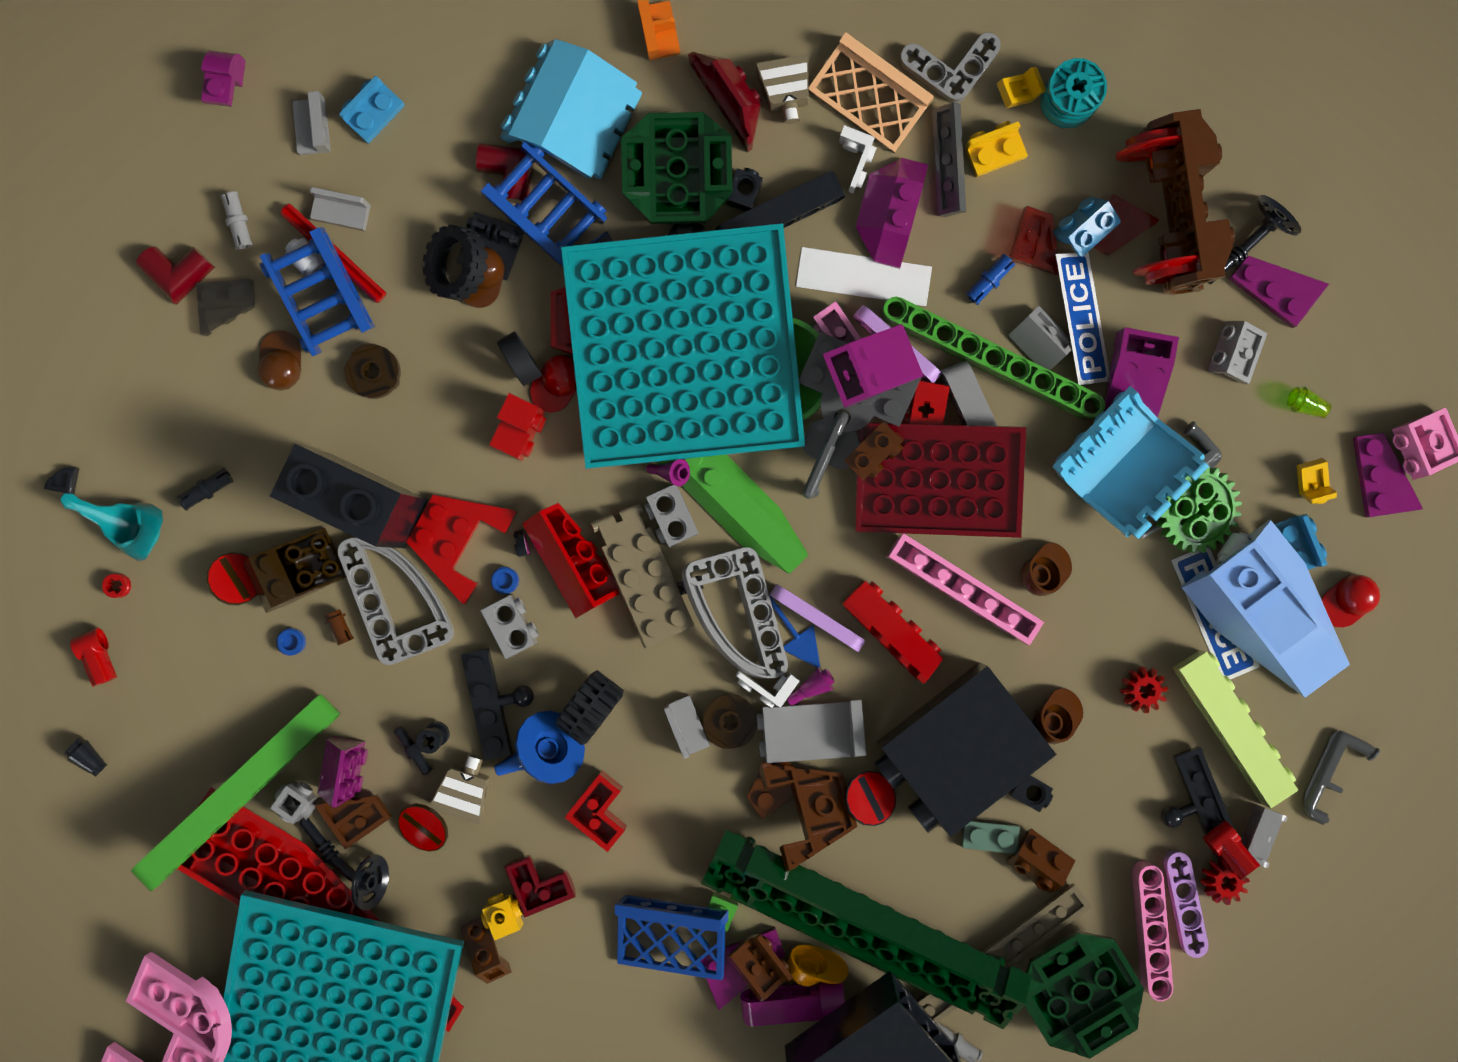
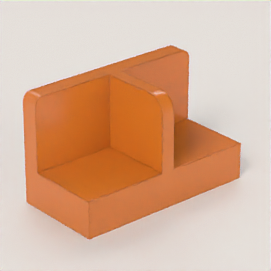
M637 0L649 61L679 55L680 47L670 1L649 4L648 0Z

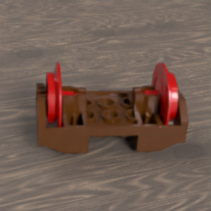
M1201 109L1174 112L1152 120L1148 123L1147 128H1144L1138 135L1125 141L1126 148L1120 150L1115 155L1116 160L1120 162L1146 161L1150 184L1162 182L1169 233L1158 237L1160 261L1133 270V275L1145 277V282L1148 285L1163 284V294L1178 295L1199 292L1204 289L1203 284L1222 279L1226 276L1225 265L1233 248L1232 243L1235 240L1234 229L1230 226L1229 219L1206 222L1208 206L1206 202H1203L1202 197L1204 189L1203 177L1220 164L1222 147L1219 143L1217 144L1216 134L1202 118Z

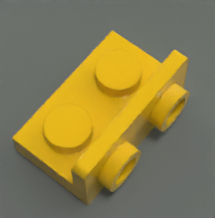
M1006 121L997 125L994 131L989 133L979 131L969 137L970 140L964 148L975 177L1027 158L1028 154L1018 131L1021 127L1019 121L1012 124L1010 121Z

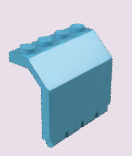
M557 39L546 44L543 43L536 53L538 61L535 67L532 66L524 78V81L527 83L523 91L520 90L513 100L512 104L515 107L511 115L508 114L501 124L503 132L500 138L507 143L518 140L536 146L587 179L592 178V176L601 179L609 163L602 155L609 158L612 157L621 139L614 131L623 134L632 116V113L626 110L625 107L634 111L642 92L635 88L637 85L636 81L588 49Z
M1129 386L1114 398L1113 404L1105 412L1097 415L1094 424L1086 432H1082L1077 436L1074 444L1067 452L1065 451L1057 457L1052 467L1058 476L1084 502L1128 538L1132 534L1139 539L1152 526L1146 518L1149 516L1154 521H1157L1171 506V503L1166 498L1169 496L1176 501L1191 486L1190 482L1185 478L1189 476L1192 480L1196 481L1209 466L1203 461L1205 458L1204 454L1158 419L1142 402L1138 392Z

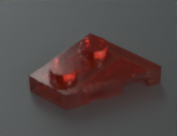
M1113 194L1109 202L1121 222L1093 248L1109 256L1154 226L1159 219Z
M1030 206L1023 208L1009 256L1012 261L1053 275L1059 274L1055 249L1058 248L1056 237L1053 234L1054 222L1052 214Z

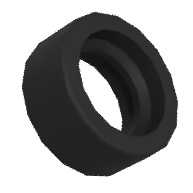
M516 331L497 341V345L523 386L542 376L537 364Z

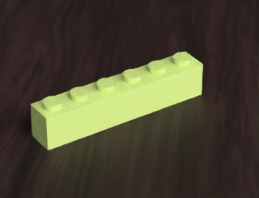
M1198 650L1172 667V669L1260 803L1273 808L1298 791L1294 784L1296 778L1278 760L1281 756L1272 744L1268 745L1263 736L1266 733L1257 721L1253 722L1249 716L1250 709L1243 699H1238L1233 692L1235 686L1218 669L1220 663L1211 652Z

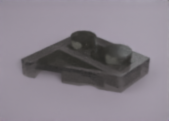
M252 279L196 283L200 335L209 336L212 334L211 331L223 324H229L238 315L245 314L255 308L254 281Z

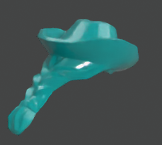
M64 493L61 496L60 501L64 508L75 510L98 524L105 537L117 546L121 552L137 561L145 560L159 539L163 523L162 510L153 504L136 502L131 504L118 503L112 506H96L82 501L74 494Z

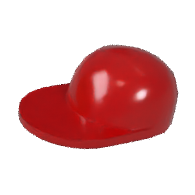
M556 355L544 363L540 371L542 376L533 381L530 391L533 403L549 413L564 409L577 391L574 359L566 355Z
M1360 574L1348 575L1331 587L1322 596L1321 600L1332 625L1344 628L1353 625L1365 614L1375 609L1379 604L1380 590L1376 582L1368 576Z

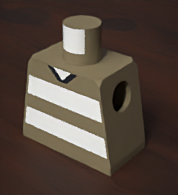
M808 54L757 63V78L770 112L782 111L785 124L800 121L798 107L808 105L809 99Z
M467 754L463 767L457 765L450 767L429 807L436 811L479 824L484 818L490 781L489 776L479 773L483 759L476 755Z

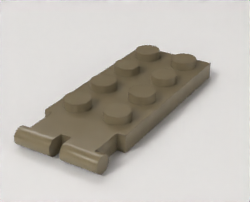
M638 502L617 511L620 522L616 523L614 516L610 514L591 522L590 528L593 533L598 532L602 539L604 547L600 548L640 641L643 647L647 648L695 625L680 595V591L651 526L645 528L640 516L643 508Z

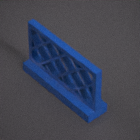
M624 895L615 904V915L618 916L617 964L722 980L724 978L725 924L728 922L729 910ZM626 918L634 919L641 927L634 935L626 926ZM653 922L660 923L667 931L661 938H658L649 927ZM679 926L686 927L692 933L693 937L687 942H684L675 931ZM706 930L717 932V943L712 947L701 935ZM643 931L654 942L648 949H645L636 938ZM669 935L680 946L673 953L662 943ZM695 939L706 950L700 957H697L688 947ZM631 942L639 951L640 955L637 958L625 956L628 943ZM657 946L666 959L663 962L655 961L648 952ZM683 950L692 963L689 966L681 965L674 956ZM708 954L716 962V971L707 969L701 962Z

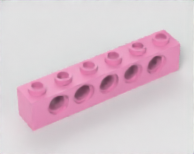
M904 533L898 536L886 555L894 563L1025 645L1030 646L1044 624L1039 618Z

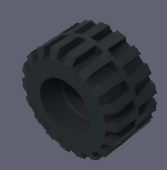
M600 671L592 672L559 714L555 726L580 745L588 743L623 697L624 690Z

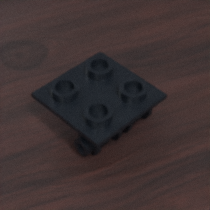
M474 212L473 217L468 218L466 227L479 233V238L484 240L485 247L496 251L500 255L505 266L503 280L507 281L524 232L516 226ZM461 247L456 263L463 265L464 252Z

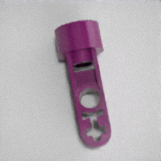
M819 982L810 987L799 984L780 985L765 1001H759L751 989L743 991L740 995L743 1022L748 1026L817 1021L823 1019L845 1003L843 982L839 984Z

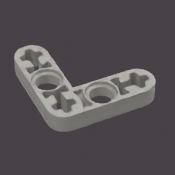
M993 33L982 34L955 70H952L923 47L917 44H909L901 52L900 64L904 70L946 101L960 103L997 56L1001 48V42L997 35ZM991 42L993 44L992 50L989 49L983 58L978 56L984 47L983 44ZM916 53L918 55L917 61L909 63L907 61L908 55ZM924 60L928 61L925 64L922 72H920L919 68L921 64L923 65ZM967 62H974L978 65L979 72L975 75H970L965 71L964 65ZM931 67L938 68L941 71V78L938 80L929 79L927 70ZM962 78L965 82L960 88V93L951 94V86L955 87Z

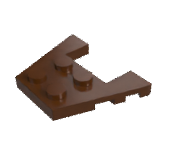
M761 763L758 766L764 790L791 785L805 840L779 847L786 872L796 868L857 828L856 821L851 817L846 808L845 790L847 787L842 773L813 769L802 770L795 769L792 766H774L771 763Z

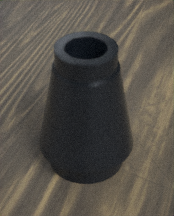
M78 738L64 752V755L68 757L67 761L95 777L107 766L88 740L84 741L82 738Z

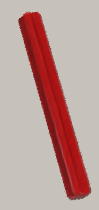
M289 203L281 209L280 214L308 240L312 239L310 231L317 228L294 206ZM333 244L350 279L376 303L381 302L385 298L386 292Z

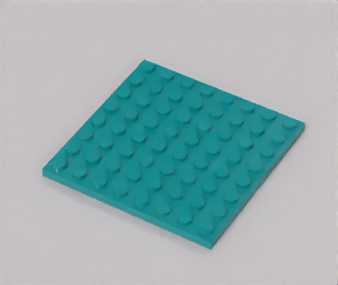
M783 223L561 247L585 469L805 446Z
M245 890L240 898L223 998L228 1008L232 1025L231 1042L223 1062H439L464 941Z

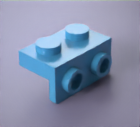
M1091 196L1079 204V208L1073 214L1062 219L1052 234L1057 241L1070 244L1076 254L1083 257L1120 224L1121 220L1108 200Z

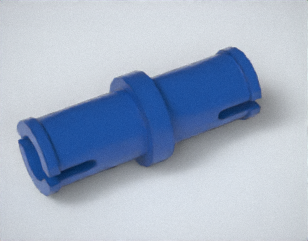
M1002 254L988 271L984 270L980 274L981 278L965 295L974 304L979 305L993 288L997 289L1000 285L999 281L1015 266V263L1011 262L1012 260L1007 255Z

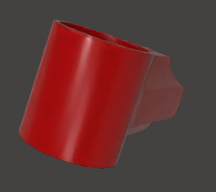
M96 628L70 640L71 649L76 658L82 661L92 687L117 678L107 652L109 642L103 630Z
M1226 820L1203 836L1209 848L1218 857H1222L1240 880L1260 866L1241 843L1239 834Z

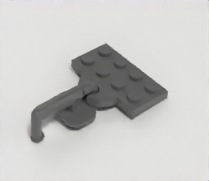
M821 331L799 378L800 384L823 394L821 410L824 418L812 422L804 437L805 446L803 449L805 453L817 459L802 492L806 499L818 496L820 492L819 484L828 465L837 469L849 467L845 463V459L860 445L856 431L867 426L874 416L895 426H900L921 378H918L858 404L844 408L823 354L848 343Z

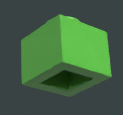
M713 891L706 907L729 910L728 922L725 924V931L728 932L737 910L738 902Z

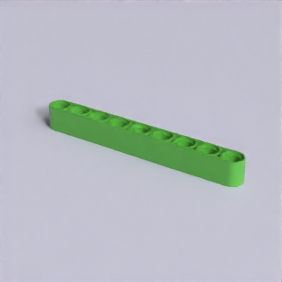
M901 297L889 298L882 307L881 317L887 324L893 327L903 324L907 334L960 360L966 359L970 365L1078 418L1090 420L1097 417L1105 409V401L1099 394ZM888 306H898L901 309V316L892 317L889 315ZM914 317L924 319L925 328H915L912 324V319ZM938 329H946L949 332L950 338L948 341H941L937 337ZM967 340L973 344V353L963 351L961 347L962 341ZM988 352L997 355V365H990L987 362L986 354ZM1012 364H1017L1021 367V377L1012 375L1010 370ZM1037 376L1045 378L1047 383L1045 389H1039L1036 386L1035 379ZM1061 388H1066L1070 391L1071 398L1068 402L1061 399ZM1086 400H1091L1094 403L1095 411L1093 414L1085 410L1084 403Z
M322 694L317 696L136 864L131 873L150 892L157 888L333 723L341 713Z

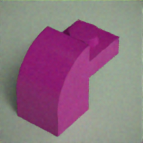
M208 51L201 66V70L205 73L202 102L232 107L234 87H242L246 60L240 54Z

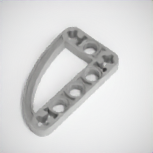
M356 537L341 542L338 547V556L380 662L386 665L396 664L445 645L453 639L454 628L440 598L422 572L405 555L395 548L375 547ZM349 544L351 547H357L358 551L354 553L356 561L363 560L364 564L355 565L350 568L349 564L354 563L353 557L346 556L345 554L349 550ZM365 548L386 556L406 573L426 600L436 619L435 622L400 636L398 635ZM358 569H364L368 573V580L362 585L358 584L354 579V574ZM369 594L375 595L378 599V605L373 610L366 608L364 605V598ZM379 619L384 620L388 625L387 632L383 635H379L374 631V623ZM438 625L448 630V633L444 635V640L441 637L433 638L430 640L433 645L429 646V638L424 630H428V635L437 632ZM391 635L393 640L387 642L390 648H396L397 653L393 655V660L391 657H385L384 652L388 650L386 643L379 644L378 641ZM413 635H419L423 640V646L419 650H413L409 646V639Z
M749 547L741 548L686 564L682 570V579L688 598L701 626L718 651L732 665L750 676L766 679L784 675L788 668V661L756 551ZM743 554L745 557L749 556L750 562L747 563V566L746 564L740 563V559L743 558ZM718 559L723 560L727 566L726 572L723 575L718 574L714 569V564ZM707 568V574L700 575L697 579L695 577L691 578L690 572H693L694 569L698 571ZM754 570L755 574L743 576L744 572ZM735 576L760 665L746 659L728 641L716 623L700 585ZM749 579H754L758 583V591L755 594L747 591L746 583ZM757 605L763 606L766 611L763 620H758L754 616L753 611ZM765 631L770 632L773 636V642L768 647L764 646L761 642V635ZM776 649V653L765 655V651ZM773 660L779 662V666L776 667V671L775 669H770L769 664L773 663Z

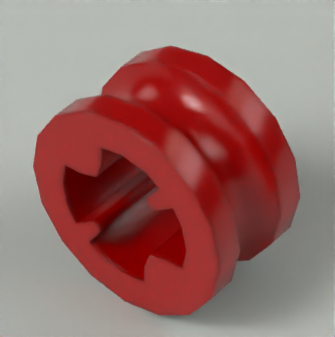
M110 574L103 580L102 589L108 597L122 598L130 593L131 581L124 574ZM113 581H121L122 586H119L121 591L112 590V586L115 585L112 583Z

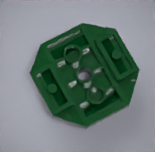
M704 112L648 113L621 137L622 194L651 224L706 223L732 194L731 135ZM674 165H682L685 168L684 172L680 175L671 173L670 169Z
M1075 931L1029 959L1025 973L1031 975L1032 978L1024 1006L1049 1046L1090 1059L1138 1030V1016L1144 987L1112 937ZM1078 985H1085V990L1082 994L1074 995V989Z

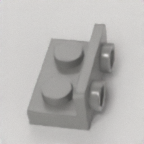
M1226 321L1208 371L1224 374L1241 384H1250L1268 333L1246 321Z

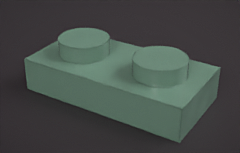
M972 820L963 827L961 847L1014 854L1018 848L1020 826Z

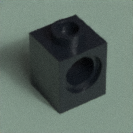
M737 168L732 181V194L726 200V205L744 212L754 208L762 186L763 177H760L759 173L753 169L744 168V170ZM741 184H749L753 190L749 194H742L738 191V187Z
M1030 775L1008 792V794L1034 810L1041 812L1042 808H1047L1053 798V794H1051L1053 788ZM1036 785L1038 787L1037 795L1034 798H1027V788Z

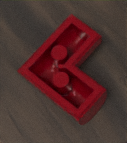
M479 143L476 154V169L478 172L503 175L504 180L526 154L521 148ZM533 164L507 192L509 196L506 199L510 203L520 204L530 193Z
M153 246L143 251L135 263L176 305L215 268L195 247H192L174 264L158 247Z
M531 855L517 858L504 866L524 918L576 897L575 887L567 870L540 881Z

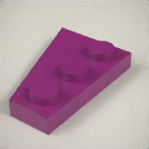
M1247 256L1229 278V280L1292 328L1297 327L1329 285L1323 281L1251 256Z
M1379 433L1354 437L1353 443L1365 518L1422 510L1423 507L1385 434Z
M776 927L759 933L768 938L773 946L772 950L777 957L783 958L785 956ZM745 939L725 946L724 978L722 980L706 978L718 1010L748 987L726 958ZM708 954L701 962L707 969L716 971V962Z

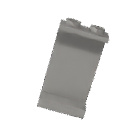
M861 700L781 708L762 707L761 714H757L758 730H763V741H759L760 758H765V763L866 756Z

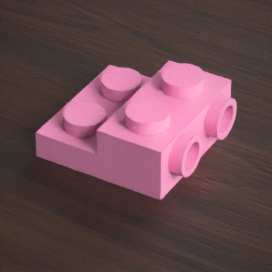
M1446 408L1439 409L1392 429L1394 433L1393 444L1397 449L1401 450L1405 460L1403 468L1406 473L1412 476L1413 480L1432 475L1458 462V435Z

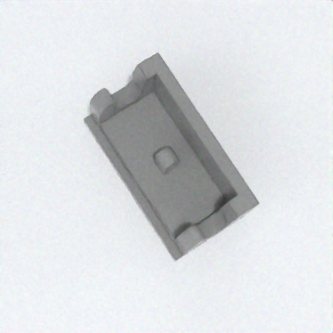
M1255 804L1241 843L1260 866L1268 868L1270 863L1267 862L1276 836L1282 821L1286 822L1288 817Z

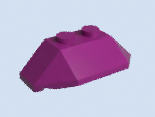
M900 158L869 174L855 228L875 263L900 269L928 164Z

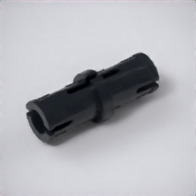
M223 467L207 479L203 480L201 478L196 482L197 485L177 495L176 498L180 501L179 504L187 511L202 500L213 498L214 493L230 483L232 484L234 480L232 477L230 478V473Z

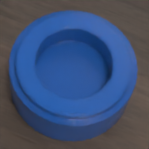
M501 567L492 574L491 585L496 592L509 594L517 589L519 576L514 569Z
M296 628L285 629L277 637V648L284 655H297L305 648V635Z

